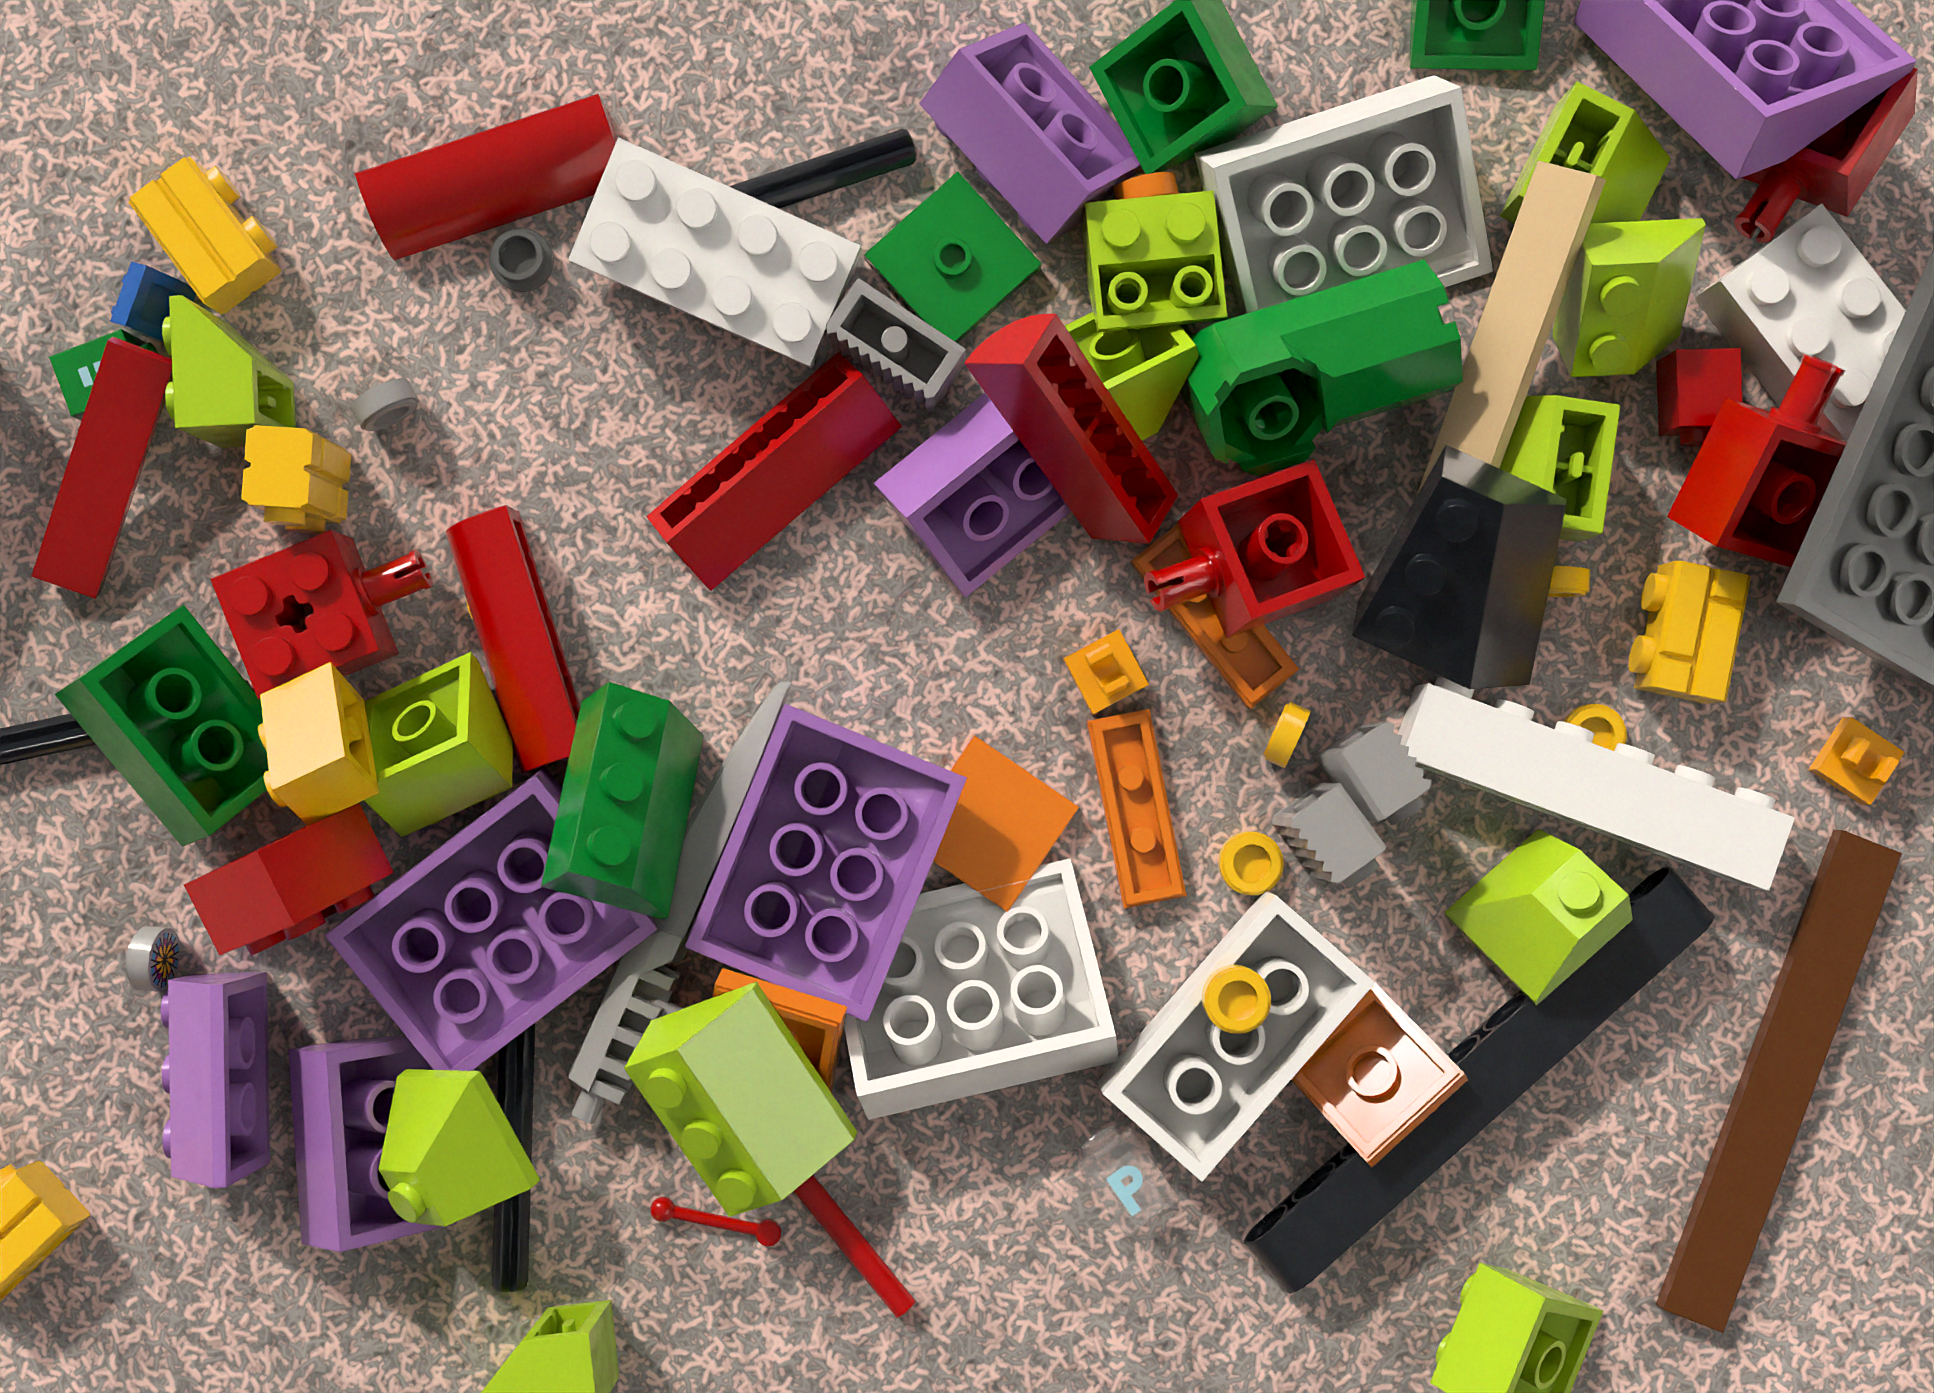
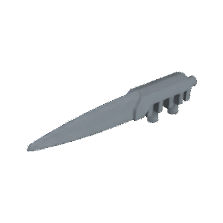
M780 682L774 686L729 752L686 825L669 917L664 920L652 917L658 929L623 955L617 963L569 1072L568 1078L583 1088L572 1111V1115L581 1121L595 1124L605 1099L619 1105L631 1100L636 1088L633 1087L635 1085L624 1070L627 1061L651 1020L683 1009L672 1003L671 1000L676 989L681 988L686 976L669 967V965L686 959L690 949L685 948L686 942L784 707L791 682Z

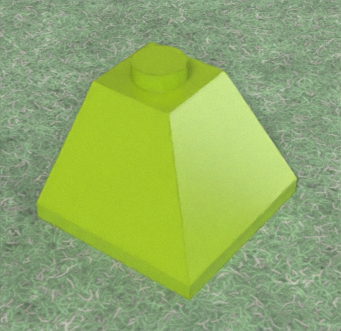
M1093 312L1065 325L1140 439L1144 440L1158 433L1199 357L1196 344L1180 325L1097 332Z
M1539 828L1444 912L1448 919L1536 1006L1633 920L1629 895L1580 849Z
M406 1069L397 1076L378 1170L390 1189L388 1200L392 1208L409 1223L446 1227L525 1192L540 1181L538 1174L481 1071Z

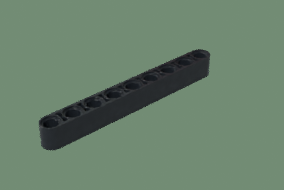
M1670 866L1655 871L1628 894L1633 920L1537 1006L1519 990L1447 1054L1465 1073L1468 1081L1376 1165L1371 1168L1356 1150L1347 1143L1252 1227L1244 1239L1245 1246L1286 1293L1297 1292L1312 1282L1709 928L1715 916Z

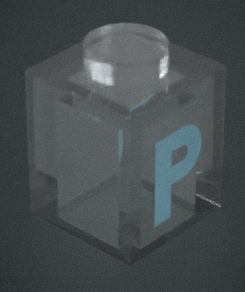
M1130 1124L1120 1131H1117L1113 1125L1108 1126L1091 1137L1083 1145L1082 1149L1086 1155L1078 1160L1080 1171L1126 1237L1179 1199L1173 1185Z

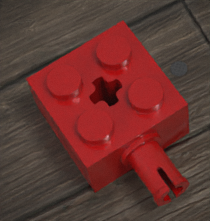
M1913 67L1912 71L1786 161L1742 177L1759 184L1742 212L1735 218V228L1742 235L1751 239L1759 227L1762 230L1756 237V242H1771L1775 236V231L1796 199L1816 206L1822 203L1827 210L1848 217L1915 114L1918 69Z
M1808 354L1803 355L1802 363L1779 408L1771 407L1770 411H1766L1725 398L1667 515L1668 518L1716 547L1792 567L1847 444L1846 441L1822 430V427L1817 424L1840 377H1843L1846 370Z
M1313 459L1201 498L1177 521L1192 558L1157 571L1147 572L1144 576V584L1147 594L1162 589L1159 592L1160 596L1150 600L1158 612L1168 610L1169 607L1207 594L1227 639L1335 599L1366 577L1316 461Z
M333 530L326 531L210 579L258 699H261V694L329 662L343 676H347L398 655L399 652L382 612V606L422 589L426 590L433 587L431 574L429 572L424 574L422 569L428 566L417 549L410 551L407 555L366 571L353 538ZM310 606L313 607L314 614L305 618L307 629L302 628L299 625V619L305 615L304 607Z
M356 803L184 884V887L219 956L242 946H246L252 956L285 939L288 941L323 925L326 923L325 918L336 912L340 914L375 897L370 885L394 873L360 803Z

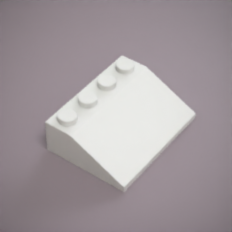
M1435 75L1194 153L1203 191L1214 190L1220 250L1242 315L1423 259L1442 282L1444 288L1493 272L1462 89L1460 86Z
M1071 859L1040 865L1007 912L966 883L919 894L868 1022L846 1014L844 1030L856 1093L868 1120L1119 1061L1116 1034Z

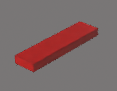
M116 337L107 340L31 577L94 599L100 595L165 403L166 386L173 379L171 358Z

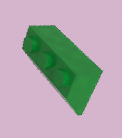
M184 604L54 694L182 847L212 835L267 790L264 782V773L269 770L268 757L258 732V726L263 723L261 700L257 698L256 693Z
M608 682L581 702L541 887L663 920L669 917L704 735L671 701Z

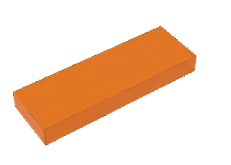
M1176 524L1131 560L1130 564L1144 580L1147 572L1166 568L1191 559L1192 556L1178 524ZM1162 589L1155 591V595L1160 596L1159 592ZM1207 594L1174 605L1168 609L1247 709L1254 707L1300 670L1264 625L1226 639Z
M1150 709L1086 721L1123 908L1186 897Z

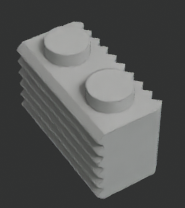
M859 278L854 282L826 324L832 350L841 348L843 357L851 355L853 364L862 362L863 369H872L874 377L883 376L885 384L894 383L895 391L904 390L905 398L915 397L916 405L925 404L926 412L937 409L965 366L967 349Z
M1387 722L1360 725L1314 757L1331 783H1340L1368 821H1375L1380 824L1388 820L1390 825H1395L1410 817L1425 805L1420 795L1430 790L1432 780L1423 778L1424 769L1415 767L1417 758L1408 756L1409 746L1400 745L1402 735L1394 734L1395 724Z
M1319 782L1273 815L1272 824L1281 826L1279 835L1288 836L1287 845L1295 846L1294 855L1303 857L1302 865L1310 867L1309 876L1334 882L1335 885L1343 882L1346 888H1351L1365 880L1380 866L1375 857L1387 848L1340 783Z

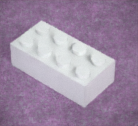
M618 137L568 260L581 268L812 369L827 335L826 324L841 302L860 257L861 245Z
M1822 203L1774 236L1771 242L1765 243L1695 297V300L1733 348H1741V359L1778 406H1780L1798 371L1804 354L1814 356L1845 369L1843 377H1840L1817 424L1822 427V430L1848 442L1906 312Z
M1266 891L1255 901L1122 1053L1119 1061H1116L1098 1081L1099 1087L1104 1096L1202 1182L1375 982L1277 895ZM1242 965L1252 969L1264 979L1270 990L1271 1007L1268 1016L1259 1027L1250 1032L1234 1034L1223 1031L1208 1018L1202 1004L1203 987L1209 976L1224 966Z

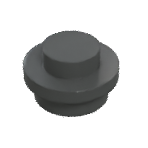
M513 228L505 231L495 240L490 250L489 263L493 275L503 286L516 292H528L539 288L548 280L554 266V255L549 243L538 232L529 228Z

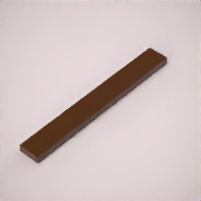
M1833 829L1658 1296L1656 1305L1663 1310L1724 1333L1900 861L1901 852L1847 831Z

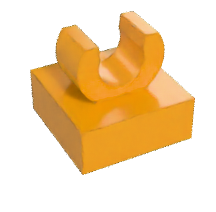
M1120 629L1062 659L1092 715L1149 685Z
M1842 717L1808 770L1859 804L1871 805L1883 785L1891 777L1905 752L1853 717Z

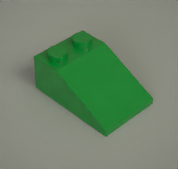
M1411 0L1409 67L1420 69L1537 70L1545 0Z

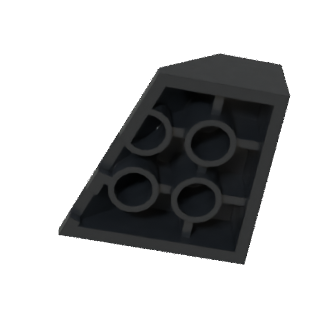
M1445 445L1359 598L1352 636L1467 689L1530 685L1566 509V499L1449 445Z

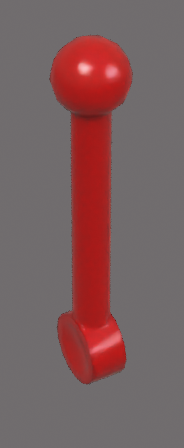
M667 1197L656 1198L650 1206L651 1216L658 1222H666L674 1218L753 1235L764 1246L775 1245L781 1237L780 1224L773 1219H765L760 1223H754L675 1206L674 1202Z

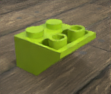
M1576 81L1554 106L1499 216L1515 224L1537 161H1542L1594 174L1606 180L1590 223L1640 221L1671 158L1634 109Z
M1214 190L1085 203L1081 227L1087 286L1097 332L1227 319Z
M183 295L169 296L170 317H166L163 321L162 335L166 351L172 356L173 382H169L166 386L165 401L168 414L175 421V428L220 448L245 447L246 431L253 428L254 425L296 428L294 382L230 324Z
M1558 395L1526 396L1499 469L1566 499L1560 539L1581 542L1602 534L1620 405Z
M611 1300L548 1307L481 1393H610L619 1378Z

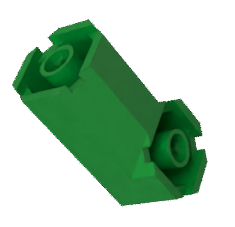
M1423 259L1214 323L1189 336L1197 346L1199 357L1181 388L1180 394L1213 457L1228 464V459L1237 462L1242 471L1257 477L1305 462L1316 449L1312 440L1321 431L1326 430L1328 434L1334 427L1451 392L1454 386L1463 382L1461 338L1455 321L1444 324L1438 307L1448 304L1449 300L1444 285Z

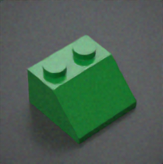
M1175 0L1089 66L1145 174L1166 171L1194 158V153L1229 142L1278 107L1222 0Z

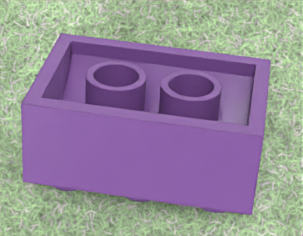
M1025 22L959 49L919 103L934 120L939 132L960 148L976 166L980 177L1000 192L1018 212L1022 223L1030 231L1038 234L1046 244L1072 230L1082 222L1085 203L1105 201L1114 193V186L1130 179L1142 168L1121 127Z
M986 393L981 395L874 482L901 521L965 598L1071 512L1070 508Z
M267 972L190 974L168 980V990L164 993L161 1001V1020L163 1026L169 1029V1055L166 1056L162 1066V1085L164 1091L170 1094V1119L167 1121L163 1131V1151L167 1158H171V1177L211 1188H225L270 1163Z
M406 1035L342 1040L288 1049L301 1244L343 1252L443 1228V1226L409 1223L400 1217L388 1200L390 1189L378 1170L397 1076L406 1069L433 1070Z

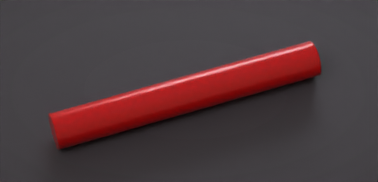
M812 1175L793 1191L894 1316L898 1318L906 1313L915 1304L916 1300L815 1176Z

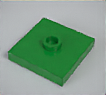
M958 171L864 254L866 262L915 316L956 343H959L1041 270L1042 263Z

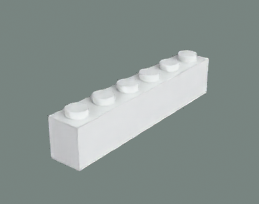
M1437 677L1435 685L1427 683L1415 686L1398 735H1402L1400 745L1409 746L1408 756L1417 758L1415 766L1740 886L1766 891L1770 890L1795 817L1773 810L1776 801L1774 798L1737 787L1735 795L1726 793L1712 787L1715 777L1710 774L1677 765L1675 773L1666 771L1652 765L1655 755L1650 752L1617 743L1615 751L1592 743L1595 733L1590 730L1562 721H1557L1555 729L1533 722L1534 711L1525 706L1502 699H1497L1495 707L1471 699L1474 689H1467L1443 677Z

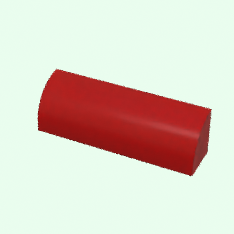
M595 94L354 174L372 223L384 247L395 261L595 195L617 142V136L608 110L599 94Z
M1037 314L1019 319L1001 328L983 341L964 362L965 366L1091 539L1149 544L1177 499L1178 493L1057 314Z
M837 352L646 517L665 542L704 585L712 591L902 428V425L865 376Z
M504 505L464 519L449 527L445 533L505 723L513 741L518 764L523 774L569 759L580 711V703L520 512Z

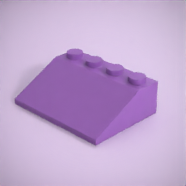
M1581 0L1573 21L1736 180L1786 161L1910 73L1917 62L1848 0Z
M784 704L685 948L773 984L847 1006L846 1014L868 1022L967 777Z
M545 767L378 892L375 897L369 899L324 935L433 1070L472 1071L658 929L651 916L541 887L562 788Z

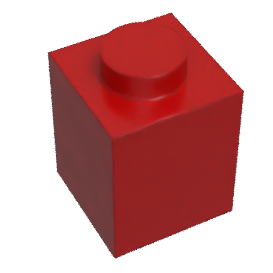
M1741 348L1676 349L1656 361L1659 436H1680L1681 446H1702L1725 398L1742 402Z

